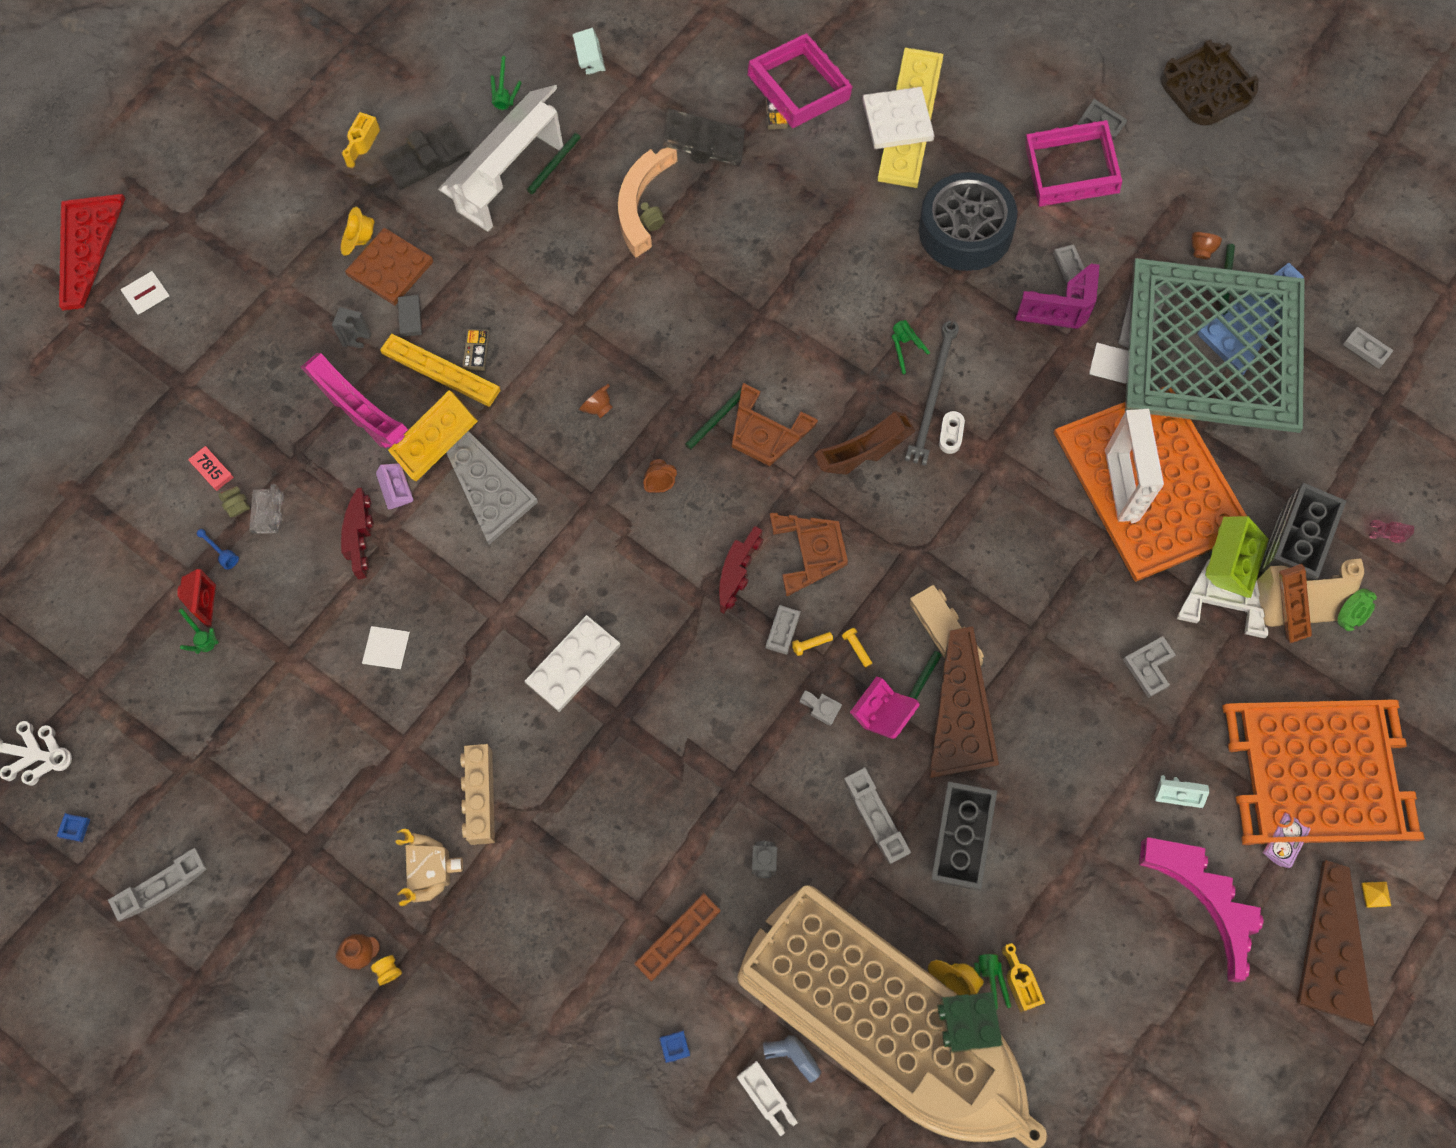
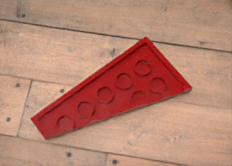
M123 194L61 201L59 307L63 311L84 308L126 199Z

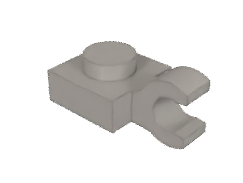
M804 691L799 701L813 709L811 716L829 726L832 725L842 704L824 694H821L820 698L817 699L808 691Z

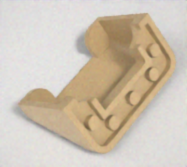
M1362 559L1345 561L1340 566V575H1333L1329 579L1307 581L1311 623L1338 621L1343 605L1360 588L1364 576ZM1270 566L1257 580L1260 606L1264 611L1265 617L1263 619L1267 626H1285L1279 571L1289 568L1287 566Z

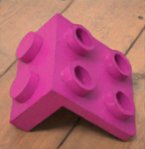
M876 676L850 713L864 729L894 739L914 715L920 703L916 699L895 693L883 678Z

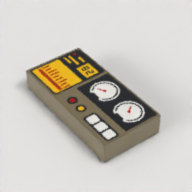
M765 97L768 130L788 129V122L768 98Z
M467 329L463 368L465 370L485 371L489 330Z

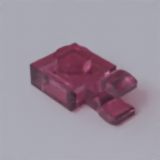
M1373 520L1369 526L1376 527L1378 532L1371 531L1368 536L1373 539L1382 536V538L1390 539L1392 542L1401 543L1414 534V526L1392 521L1387 524L1380 520Z

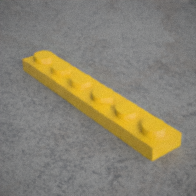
M394 334L389 336L380 349L383 355L488 407L492 405L501 391L499 386Z

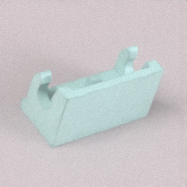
M593 27L573 34L580 67L587 68L592 66V68L585 70L586 74L606 71L599 40Z

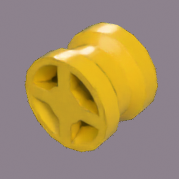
M393 955L384 957L371 966L372 972L378 976L377 982L379 985L389 983L402 974L400 968H397L394 964L395 958Z

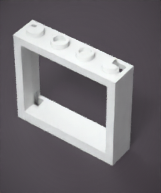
M1149 409L1126 410L1105 448L1118 522L1131 521V523H1136L1141 520L1164 485ZM1131 450L1133 451L1134 462L1139 482L1137 487L1135 485V479L1130 459Z

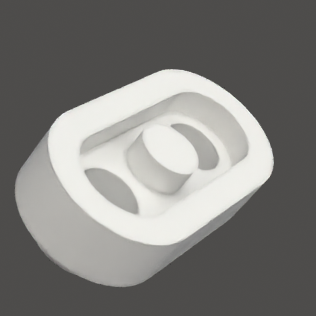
M948 412L942 421L939 447L948 454L957 452L962 443L965 420L959 412ZM949 423H954L956 426L952 427ZM951 442L953 446H948L946 443Z

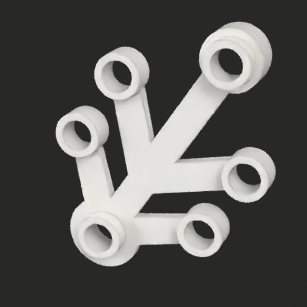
M22 721L17 725L16 731L22 735L28 748L6 744L0 739L1 753L23 757L10 766L2 767L0 777L6 781H12L16 778L17 772L38 760L45 761V763L34 770H27L22 774V782L32 786L39 781L40 776L50 770L62 771L68 768L72 761V755L69 750L59 748L54 738L55 730L47 725L39 729L38 736L45 740L50 752L41 751L33 735V725L27 721ZM27 725L28 729L22 732L23 727ZM49 730V735L44 737L45 731ZM63 756V760L58 763V759ZM8 770H11V774L8 777H6V772ZM33 774L32 780L28 781V776Z

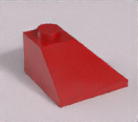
M196 569L182 577L181 585L177 589L178 598L206 627H211L216 584L201 569Z

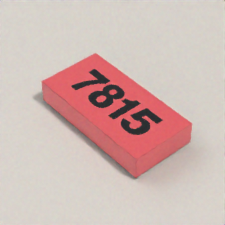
M206 446L188 459L216 491L234 478Z

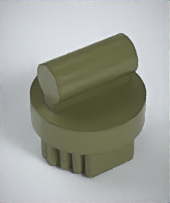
M646 202L641 204V209L644 213L640 216V221L643 226L647 227L650 232L658 230V228L660 229L663 223H665L660 208H650Z
M237 486L218 494L223 502L221 506L230 517H235L250 509L245 494H241Z

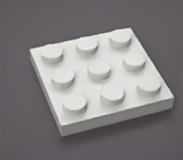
M922 87L863 95L862 101L874 149L933 141L934 133Z

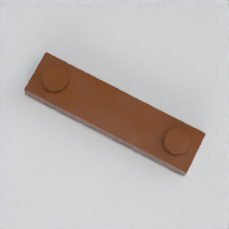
M1302 564L1279 571L1286 639L1289 643L1312 636L1306 570Z
M703 893L634 964L652 982L721 910Z

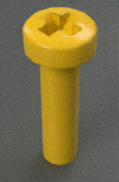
M851 628L842 634V638L844 640L848 639L866 668L873 663L855 635L857 633L856 628Z
M831 632L802 642L795 640L792 642V647L795 654L800 656L803 655L804 650L832 641L833 636Z

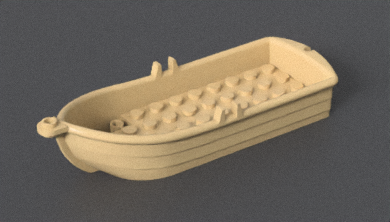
M803 886L780 904L765 922L772 926V929L769 933H765L761 928L758 930L747 949L738 973V982L745 990L831 1056L844 1069L850 1071L860 1082L865 1083L896 1109L922 1127L937 1134L963 1141L990 1142L1015 1137L1028 1148H1040L1045 1144L1047 1139L1046 1130L1039 1122L1029 1116L1028 1098L1022 1073L1002 1035L1003 1046L957 1053H950L949 1047H944L942 1031H946L944 1020L940 1021L937 1005L941 1004L943 997L958 996L955 992L813 886ZM1031 1130L1037 1132L1038 1137L1036 1140L1030 1138Z

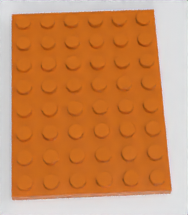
M1172 388L1165 391L1166 393L1176 394ZM1125 402L1059 427L1055 429L1054 435L1133 580L1136 582L1212 551L1223 517L1247 515L1191 419L1150 414L1164 485L1141 520L1136 523H1131V521L1118 522L1105 448L1126 412ZM1131 450L1130 459L1135 479V485L1137 487L1139 482L1134 462L1133 451Z

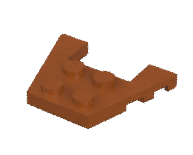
M743 383L732 448L771 466L817 425L818 420L800 412L792 428L789 429L753 411L752 409L761 391Z
M770 513L773 535L796 531L805 570L782 574L786 596H790L848 565L839 521L817 518L804 519L794 515H789L788 517L778 515V513Z

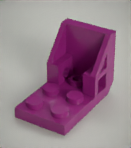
M1091 263L1067 283L1065 297L1057 294L1048 295L1036 291H1023L1015 320L1075 329L1080 328L1087 323L1097 300L1100 265Z

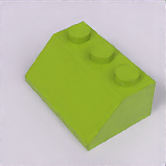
M1248 516L1223 517L1205 576L1216 587L1251 598L1269 539Z

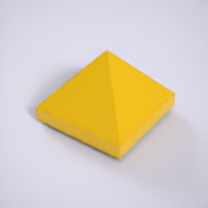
M1387 882L1361 883L1366 908L1391 906Z

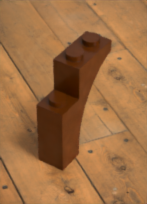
M895 411L861 435L841 444L820 449L814 455L822 471L847 475L865 460L878 461L912 435L915 429L906 413Z

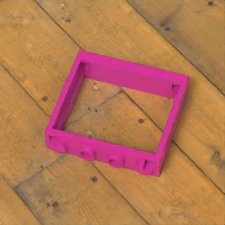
M807 33L749 61L747 75L779 111L792 129L850 100L852 85L849 83V80L842 75L839 68L829 60L827 54L822 52ZM804 54L835 91L798 109L767 71Z
M1107 120L1026 134L1025 148L1039 207L1120 193L1122 177ZM1095 139L1101 140L1109 172L1108 177L1042 187L1034 150Z

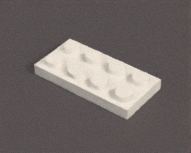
M586 615L525 680V683L560 712L621 645Z

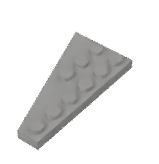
M469 431L446 452L489 545L538 503L537 498Z

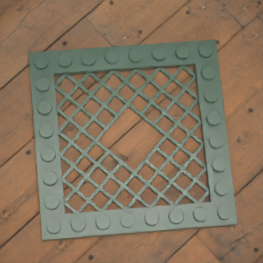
M1135 258L1132 278L1125 411L1149 409L1150 414L1300 433L1303 430L1305 279ZM1163 285H1166L1172 291L1167 296H1164L1159 291V288ZM1185 287L1193 293L1187 299L1179 292ZM1208 290L1214 298L1207 301L1201 293ZM1227 292L1236 299L1230 304L1222 297ZM1156 294L1161 300L1154 304ZM1174 295L1182 301L1176 307L1168 300ZM1248 295H1251L1257 301L1251 307L1243 300ZM1196 297L1204 304L1198 309L1190 303ZM1269 298H1272L1278 304L1273 309L1265 303ZM1216 300L1225 307L1219 312L1211 305ZM1238 302L1246 309L1240 315L1232 308ZM1162 303H1165L1171 309L1165 315L1157 308ZM1184 305L1193 312L1187 317L1179 311ZM1259 305L1268 312L1262 317L1254 311ZM1205 308L1214 315L1208 320L1200 313ZM1278 309H1280V317L1275 313ZM1227 310L1235 317L1229 323L1222 316ZM1155 312L1160 318L1153 323ZM1173 313L1182 320L1176 325L1168 319ZM1248 313L1257 320L1251 325L1242 318ZM1195 315L1202 321V324L1197 328L1189 321ZM1270 315L1278 322L1272 328L1264 321ZM1216 318L1245 346V348L1217 368L1188 340V338ZM1162 321L1170 327L1165 333L1156 326ZM1237 321L1246 328L1240 333L1231 326ZM1184 323L1192 330L1186 336L1178 329ZM1259 323L1267 330L1261 336L1253 329ZM1280 327L1278 335L1275 330ZM1153 330L1159 335L1154 341H1152ZM1173 331L1180 338L1175 344L1167 337ZM1248 331L1256 338L1250 344L1242 337ZM1269 334L1278 341L1273 346H1270L1264 340ZM1162 339L1169 346L1163 352L1155 345ZM1183 342L1191 349L1186 354H1183L1177 348ZM1258 342L1267 349L1262 354H1259L1253 348ZM1278 346H1279V354L1274 350V349H1275L1276 347H1278ZM1153 349L1158 356L1151 360ZM1172 350L1180 357L1175 362H1172L1166 356ZM1247 350L1256 357L1251 362H1248L1242 356ZM1193 353L1201 359L1196 365L1187 358ZM1271 353L1278 361L1270 365L1263 357ZM1160 358L1169 365L1162 371L1155 364ZM1236 358L1245 365L1240 370H1237L1231 364ZM1181 361H1184L1190 367L1184 374L1176 366ZM1260 361L1267 369L1259 373L1252 365ZM1204 363L1212 370L1206 376L1198 369ZM1278 364L1279 373L1274 369V367H1276ZM1225 366L1233 372V375L1228 379L1220 372ZM1151 367L1157 373L1153 378H1151ZM1170 369H1173L1179 376L1174 381H1171L1165 375ZM1246 369H1249L1255 376L1249 382L1241 374ZM1269 371L1277 378L1272 384L1263 377ZM1192 372L1201 379L1195 384L1186 377ZM1214 374L1222 381L1217 387L1208 380ZM1159 377L1168 384L1161 390L1154 383ZM1235 377L1244 384L1238 390L1230 383ZM1181 380L1190 387L1183 393L1175 385ZM1257 380L1266 387L1260 393L1251 385ZM1203 382L1211 389L1206 395L1197 388ZM1279 383L1278 392H1277L1276 389L1274 388V386ZM1225 385L1233 392L1227 398L1219 391ZM1172 388L1176 394L1166 393L1165 391ZM1246 388L1255 395L1249 401L1240 393ZM1193 390L1197 394V396H1190L1187 394ZM1267 391H1270L1277 398L1272 403H1269L1262 396ZM1215 393L1220 399L1208 397ZM1237 396L1242 402L1230 400ZM1256 399H1259L1264 405L1254 404L1252 402H1254Z

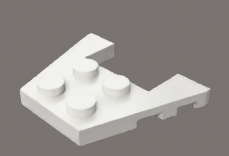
M1209 559L1179 611L1177 619L1198 623L1200 621L1202 602L1247 612L1245 634L1266 638L1268 636V628H1265L1263 619L1265 615L1260 606L1257 580L1251 598L1216 587L1205 576L1206 568L1210 562Z

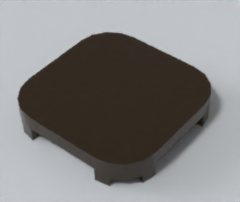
M1212 39L1207 40L1201 48L1177 60L1172 57L1167 62L1161 75V85L1185 116L1198 125L1209 126L1243 110L1252 104L1258 92L1259 79L1257 75L1251 77L1230 53L1232 46L1227 42L1225 45H1222L1220 43H1212Z

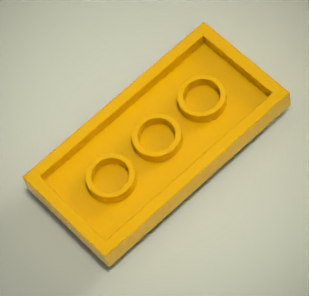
M449 390L404 434L403 440L394 444L388 451L411 479L417 482L478 420L457 396Z

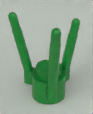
M502 56L499 89L497 91L494 75H491V104L499 110H506L509 106H513L514 98L522 83L518 81L511 96L508 90L503 88L505 56Z
M902 320L893 326L895 334L891 337L895 342L902 374H906L899 341L906 343L912 340L927 355L930 354V351L915 334L906 320Z
M182 608L179 609L180 614L196 632L193 637V644L195 646L181 645L180 649L194 651L196 654H199L201 651H211L215 644L219 643L214 629L210 628L209 633L202 631Z
M979 955V963H974V969L979 976L980 972H982L983 977H989L996 1010L998 1009L995 976H998L1006 1006L1011 1008L1009 994L1002 973V964L998 962V955Z

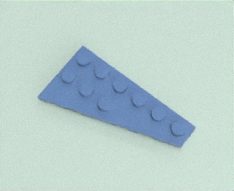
M1290 263L1273 274L1304 278ZM1251 295L1243 299L1250 307L1257 303ZM1272 298L1265 301L1271 309L1278 305ZM1239 302L1232 307L1239 315L1246 311ZM1261 305L1254 309L1260 317L1268 313ZM1278 309L1275 313L1280 317V309ZM1229 311L1225 315L1222 314L1228 323L1235 318ZM1250 313L1242 317L1249 325L1257 321ZM1271 315L1264 320L1271 328L1276 323V320ZM1217 318L1197 333L1224 361H1227L1245 348ZM1239 321L1231 325L1238 333L1246 329ZM1260 323L1253 328L1260 336L1267 332ZM1249 331L1242 336L1249 344L1256 340ZM1258 342L1253 348L1258 352L1262 344ZM1249 350L1242 354L1248 362H1251L1255 357ZM1238 358L1231 362L1237 370L1245 366Z

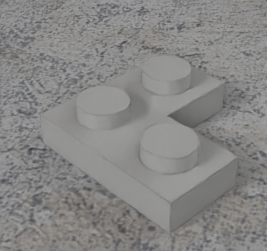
M1162 636L1124 657L1123 661L1146 696L1150 698L1170 686L1158 666L1173 659L1176 655Z

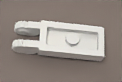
M757 1061L737 1076V1079L765 1119H769L780 1136L785 1133L784 1128L773 1116L780 1109L785 1114L789 1124L794 1126L798 1123L786 1107L787 1103Z

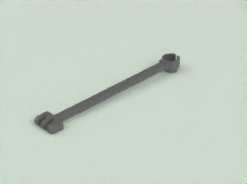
M951 321L943 324L941 334L944 339L915 446H908L905 461H910L911 454L915 455L913 463H918L919 456L923 457L922 465L926 466L930 450L924 449L951 341L956 338L959 331V326L956 322L952 324L953 330L947 328L950 327Z

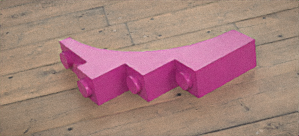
M316 353L301 366L302 370L335 406L341 407L358 427L364 428L380 447L391 448L394 444L403 440L405 437L404 433L408 430L404 424L392 419L368 401L321 353Z
M1149 837L1141 841L1139 865L1158 870L1174 878L1199 899L1215 921L1223 940L1227 958L1228 981L1237 983L1245 981L1250 971V965L1247 962V952H1250L1252 942L1249 935L1258 933L1262 928L1263 916L1260 915L1261 908L1231 902L1235 896V886L1232 885L1233 878L1204 872L1208 865L1205 848Z

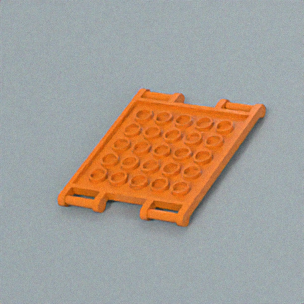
M1357 700L1230 703L1222 705L1223 713L1226 714L1230 740L1228 750L1229 752L1247 751L1253 795L1235 797L1236 804L1240 808L1243 829L1242 845L1278 842L1325 843L1424 840V833L1420 831L1415 800H1417L1416 792H1399L1391 747L1403 748L1407 746L1406 739L1402 736L1397 710L1400 708L1399 701ZM1384 709L1388 711L1392 738H1389ZM1236 712H1241L1246 742L1239 741ZM1401 800L1405 802L1410 832L1406 831ZM1249 804H1255L1259 835H1253ZM1284 813L1290 815L1291 820L1288 825L1280 823ZM1294 818L1298 819L1299 823L1304 827H1310L1308 835L1304 837H1273L1278 826L1287 828L1293 824Z

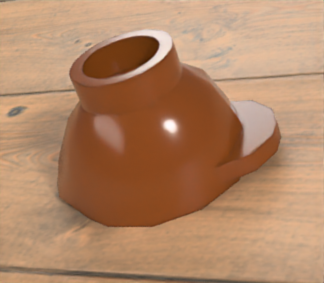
M1193 232L1191 237L1192 248L1194 249L1193 256L1209 260L1211 254L1216 252L1221 245L1222 238L1210 233Z
M610 385L602 386L578 410L591 415H598L599 418H602L613 408L607 392Z
M653 460L644 474V489L650 493L665 492L671 489L675 484L676 468L673 465H667L664 460Z
M352 934L346 937L339 945L335 957L338 962L350 969H361L378 955L380 944L374 937H367L364 934Z

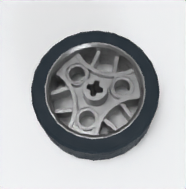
M973 172L955 173L946 176L936 182L925 195L919 225L920 241L925 251L943 266L963 271L980 270L989 267L999 261L1011 245L1017 223L1018 210L1016 201L1011 192L1001 182L990 176Z

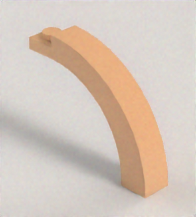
M672 144L667 148L661 149L657 154L650 149L642 155L630 168L621 185L618 200L620 227L625 243L635 258L652 247L651 235L646 231L638 216L639 200L650 181L677 162V149Z

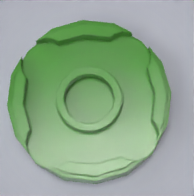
M1363 588L1351 595L1340 610L1338 616L1339 626L1346 631L1355 630L1354 626L1357 625L1359 627L1363 625L1375 609V604L1373 603V600H1377L1375 593Z

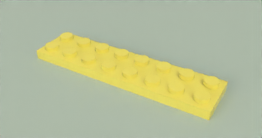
M905 48L896 90L922 87L931 121L943 54ZM926 142L884 148L878 182L917 188Z

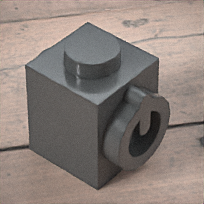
M758 841L753 846L752 874L757 875L758 878H771V875L776 876L777 847H775L776 844L774 842Z

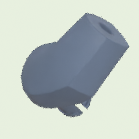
M788 1035L785 1040L763 1043L765 1059L788 1056L810 1083L820 1076L821 1070L816 1061L796 1036Z

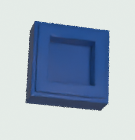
M65 813L57 837L83 842L90 819Z
M684 1031L660 1037L666 1063L690 1056Z

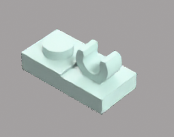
M1162 775L1155 793V801L1203 808L1209 795V786L1191 782H1179L1177 777H1174L1173 781L1165 780V775Z

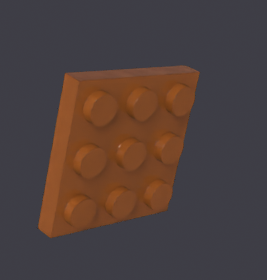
M383 228L345 272L348 277L395 306L398 303V297H403L434 261L428 254L386 228Z

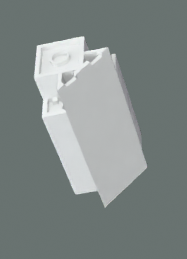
M556 85L530 91L438 188L439 191L454 200L457 212L486 231L493 227L488 204L503 189L500 175L536 136L557 150L563 147L558 113L553 106L544 103L557 89Z

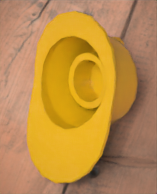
M354 207L348 216L347 226L341 242V253L344 256L349 255L355 248V245L368 243L373 234L374 219L363 215L358 207Z
M934 960L928 964V972L957 995L977 994L984 984L983 979L977 972L965 963L949 965L946 962Z

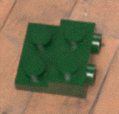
M993 992L943 997L941 999V1004L937 1005L940 1021L944 1020L946 1031H942L944 1047H949L950 1053L1003 1046Z

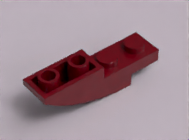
M362 487L356 489L349 502L341 533V553L347 561L351 560L352 572L357 579L367 578L366 570H369V562L367 556H364V550L367 549L365 537L371 536L370 528L374 527L372 515H369L368 508H371V499L369 495L365 494Z
M754 526L744 543L735 539L725 559L719 589L720 612L725 614L728 608H733L737 601L735 596L739 590L743 591L748 584L749 579H747L746 569L752 561L751 555L754 550L758 551L764 541L762 539V530Z

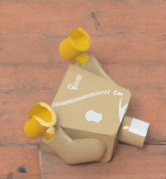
M407 829L397 831V833L404 834L405 840H396V843L403 845L409 842L410 844L406 845L407 888L397 893V895H405L407 900L399 902L400 906H405L410 901L415 903L432 900L444 891L445 886L450 885V873L463 872L462 857L449 859V851L443 847L441 842L426 835L411 834Z

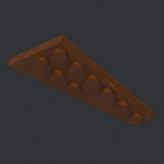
M973 626L948 631L929 772L930 778L999 765Z
M1325 860L1322 862L1297 1004L1374 1027L1350 867Z

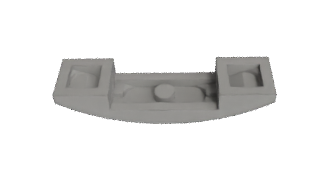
M866 768L844 778L859 813L889 864L910 854V849L900 831H897Z
M193 848L173 860V865L135 888L129 887L109 899L108 901L117 920H125L158 904L201 875L207 868L197 848Z

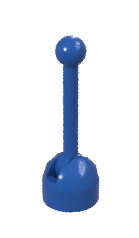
M204 529L197 531V536L207 541L220 554L218 561L224 569H231L238 563L239 557L233 551H222L206 535Z

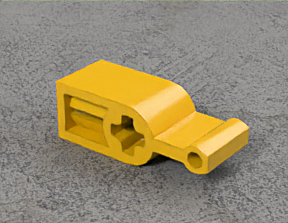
M361 112L356 117L347 134L349 145L342 152L347 167L353 168L358 155L369 151L380 131L376 117Z
M1011 943L1002 948V954L1007 957L1011 967L1007 972L1006 978L1021 1013L1042 1005L1045 1001L1033 972L1027 965L1019 963L1015 954L1016 948ZM1023 973L1024 978L1022 981L1020 979L1016 980L1015 975Z

